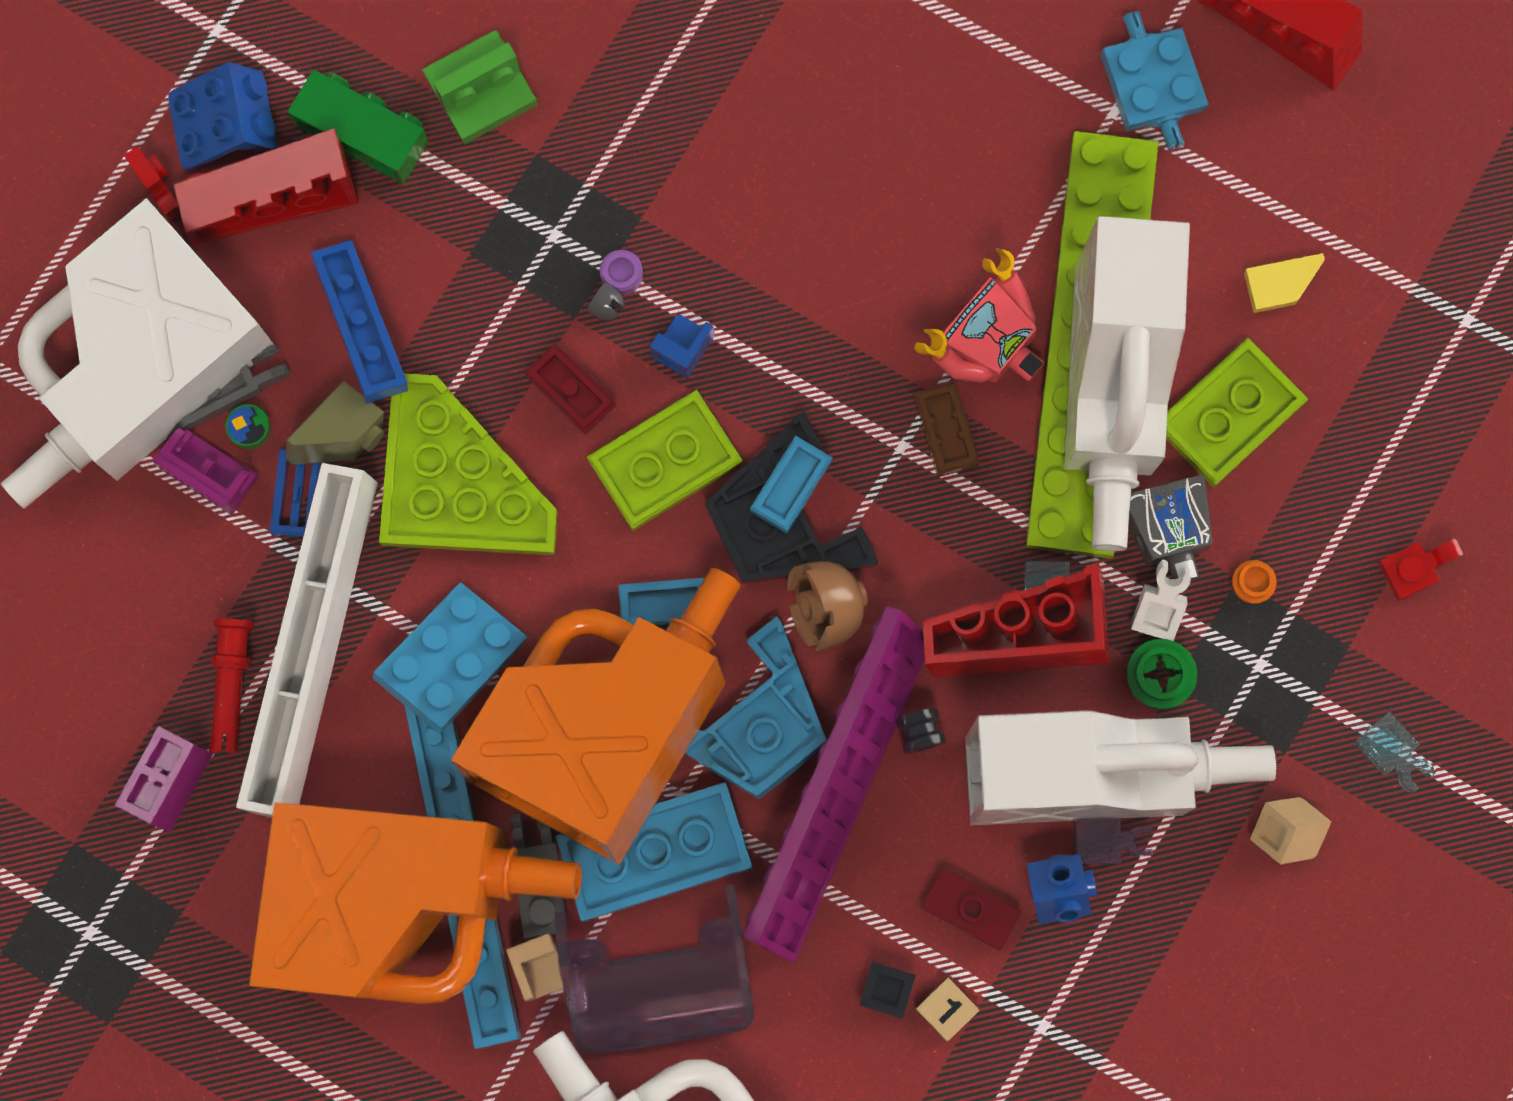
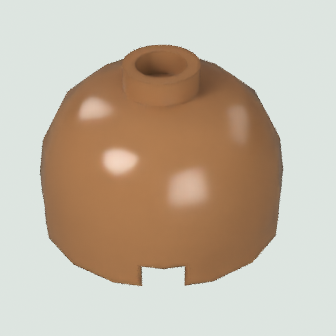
M817 561L793 567L788 576L787 592L795 590L797 603L791 604L789 607L796 629L804 643L808 647L817 645L815 651H822L846 642L860 628L863 619L864 607L868 601L864 585L860 581H856L855 577L847 569L837 563Z

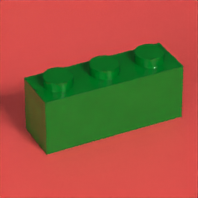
M313 69L287 111L293 125L311 136L334 128L347 155L404 185L429 143L424 128H422L423 123L407 112L401 111L400 115L388 110L386 103L372 93L365 92L362 96L349 89L350 84L334 73L328 72L327 76Z

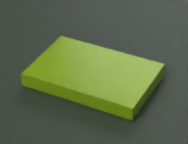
M1247 338L1167 411L1166 440L1200 475H1204V479L1214 488L1303 406L1308 398Z
M697 390L587 456L588 462L632 531L637 530L743 464L741 457Z

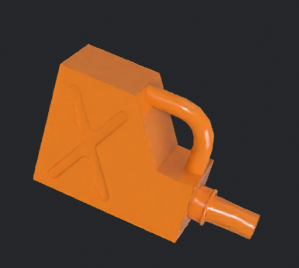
M711 568L681 618H671L670 625L666 631L640 617L632 624L612 613L595 608L574 610L556 619L542 634L523 667L506 668L451 758L452 763L469 784L613 863L620 865L726 684L717 658L709 653L716 646L712 636L740 589L741 584L729 574L719 569ZM595 635L620 647L612 662L555 665L569 643L580 636Z
M274 802L249 986L414 1004L444 1002L462 992L475 976L482 955L486 920L497 921L499 898L506 899L509 902L514 898L515 894L577 899L582 883L581 863L519 856V851L516 847L506 848L507 831L485 822ZM444 915L459 917L455 952L451 963L443 972L435 976L426 977L401 974Z

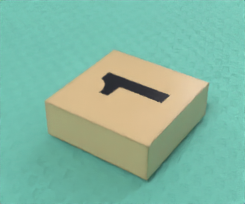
M949 977L916 1008L946 1042L980 1011Z

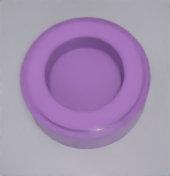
M616 250L609 253L603 259L600 266V276L603 284L608 283L617 289L620 294L627 295L634 292L641 285L643 268L641 261L634 253L627 250Z

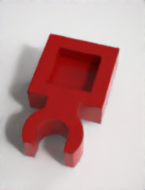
M138 146L123 155L169 221L172 223L179 218L181 213L178 202L162 181L169 175L156 156L153 154L146 158Z

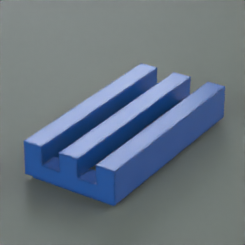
M279 448L270 534L272 536L304 537L322 463H312L305 527H299L307 464H296L289 526L282 525L289 461L286 460V449Z

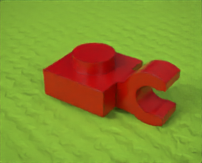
M1456 539L1446 542L1427 553L1424 551L1421 543L1418 542L1380 560L1378 565L1397 601H1400L1438 583L1440 579L1435 569L1458 559L1459 556L1463 555V552Z

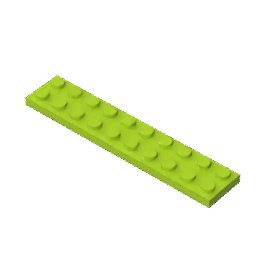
M1074 131L1072 136L1025 548L1112 559L1114 556V551H1102L1092 548L1094 487L1086 482L1089 478V471L1064 469L1075 267L1098 216L1150 220L1159 141Z

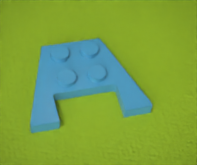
M777 616L746 640L747 645L771 672L772 677L706 730L701 731L698 729L685 752V755L758 800L816 755L823 743L827 741L783 625Z

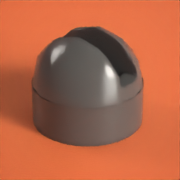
M604 283L593 297L587 311L599 319L605 321L614 320L618 317V314L612 308L624 309L623 296L617 289L608 283Z

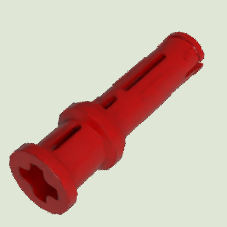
M214 619V626L218 628L216 655L211 656V663L213 664L212 668L217 669L209 752L221 753L222 737L226 734V753L237 754L243 671H247L248 666H251V659L247 657L248 634L250 630L254 629V622L238 619Z

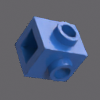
M1058 854L1044 861L1027 864L1039 924L1053 921L1073 922L1082 916L1092 915L1089 897L1097 896L1092 869L1083 871L1080 854L1071 856Z

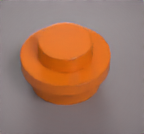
M1259 560L1246 561L1239 565L1233 573L1232 588L1237 597L1246 603H1262L1268 600L1276 589V575L1265 562Z

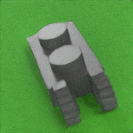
M275 342L251 359L253 366L262 361H268L279 353ZM284 364L272 367L254 377L250 368L244 365L235 378L222 389L218 387L207 397L208 401L195 412L186 417L184 416L178 423L183 431L185 429L190 430L261 394V390L288 378L290 371L287 365Z
M520 813L510 814L514 847L519 851V856L559 860L557 844L553 843L550 827L537 821L542 845L526 847L524 819ZM518 894L524 939L536 938L548 933L555 935L569 932L564 898Z

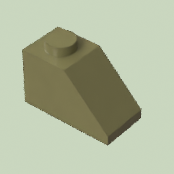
M343 381L287 439L286 460L291 464L355 460L364 450L372 451L381 441L384 435L382 430L384 411L372 402L366 404L364 396Z

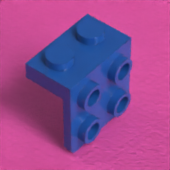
M227 62L169 93L168 102L180 163L183 169L193 171L237 149L262 154L278 148L275 134L276 127L272 119L267 95L268 88L262 71Z

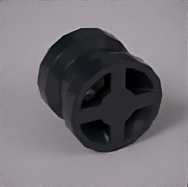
M937 708L913 712L895 719L897 729L901 730L904 734L905 741L902 745L904 754L921 752L947 743L945 734L938 729L937 720L940 716Z

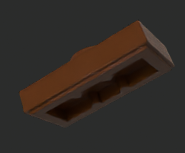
M956 382L914 393L913 398L937 478L978 467L980 465L979 457Z

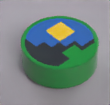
M240 405L233 409L226 419L225 428L228 437L236 446L242 449L252 450L261 447L266 443L271 434V422L261 408L255 405Z

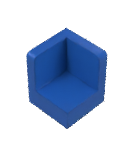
M676 315L665 334L658 333L650 345L651 358L688 379L715 337L714 326L706 322L701 327L682 315Z

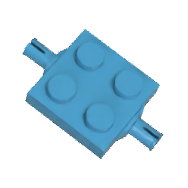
M1135 11L1133 15L1132 12L1128 13L1123 17V21L1125 22L1130 39L1125 43L1105 47L1100 53L1125 130L1130 131L1145 126L1161 127L1167 149L1179 148L1185 142L1177 122L1185 116L1205 111L1209 105L1183 29L1180 28L1160 34H1147L1140 12Z

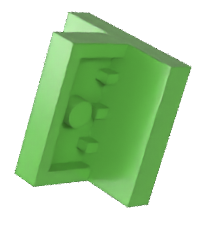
M497 30L422 69L425 78L464 145L538 105L536 97L520 72L516 54L509 42L504 44Z

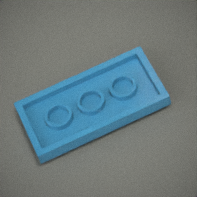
M726 782L655 804L620 865L613 863L562 834L556 835L562 860L580 862L582 866L581 889L578 898L574 899L581 922L752 869Z

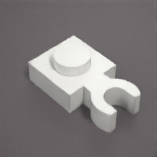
M1162 560L1156 569L1158 587L1144 585L1131 620V629L1174 641L1188 604L1187 597L1179 593L1185 591L1190 584V568L1184 566L1179 578L1169 579L1166 577L1168 561Z

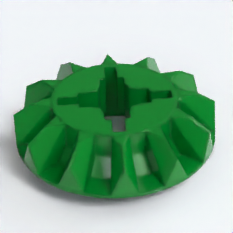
M1156 639L1142 644L1132 654L1128 661L1126 680L1132 695L1147 707L1167 710L1182 704L1190 697L1197 682V668L1193 657L1182 645L1167 639ZM1158 657H1160V663H1163L1164 670L1179 672V674L1166 680L1164 693H1162V687H1159L1158 680H1150V677L1144 678V675H1148L1156 669Z

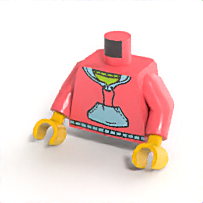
M996 248L997 253L1001 257L998 267H995L992 260L983 259V269L998 275L996 281L990 277L944 332L939 329L923 330L931 338L930 347L925 343L915 344L917 353L932 355L933 361L955 380L979 383L990 380L996 383L1011 368L1026 381L1030 382L1045 363L1027 348L1037 331L1035 326L1036 316L1027 290L1016 271L1013 270L1015 265L1014 257L1009 251Z

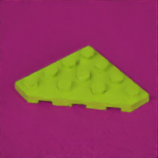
M404 374L408 391L391 396L379 537L380 545L555 555L557 509L533 485L506 452L498 446L472 414L455 398L437 375Z

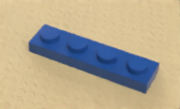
M352 240L312 251V263L366 404L407 392L406 378Z

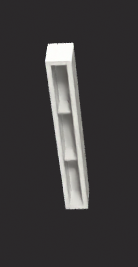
M326 463L321 464L236 808L272 818L274 802L297 805L300 803L378 482L364 470Z

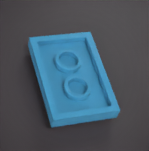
M460 582L373 672L372 679L436 732L441 734L526 643L527 636Z

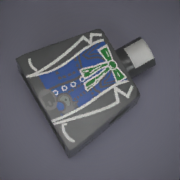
M1204 475L1131 493L1128 529L1147 566L1157 565L1162 560L1168 561L1173 579L1181 576L1184 566L1190 568L1191 581L1198 579L1200 576L1193 555L1207 551L1212 545Z

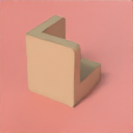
M1300 797L1265 802L1250 840L1280 865L1313 859L1317 856L1332 821Z
M548 933L506 950L526 1002L569 986V980L551 934Z

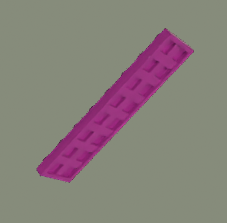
M886 606L882 618L877 620L873 627L872 641L865 657L859 661L855 668L854 682L847 698L838 707L836 723L829 740L823 743L819 751V763L811 781L802 790L801 804L793 822L784 831L782 848L775 864L770 866L765 875V887L757 905L750 910L747 916L746 930L743 937L792 963H795L896 728L895 719L901 716L925 661L923 630L904 612Z

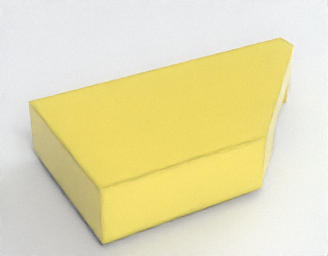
M1324 254L1247 268L1244 271L1253 313L1295 305L1325 260Z

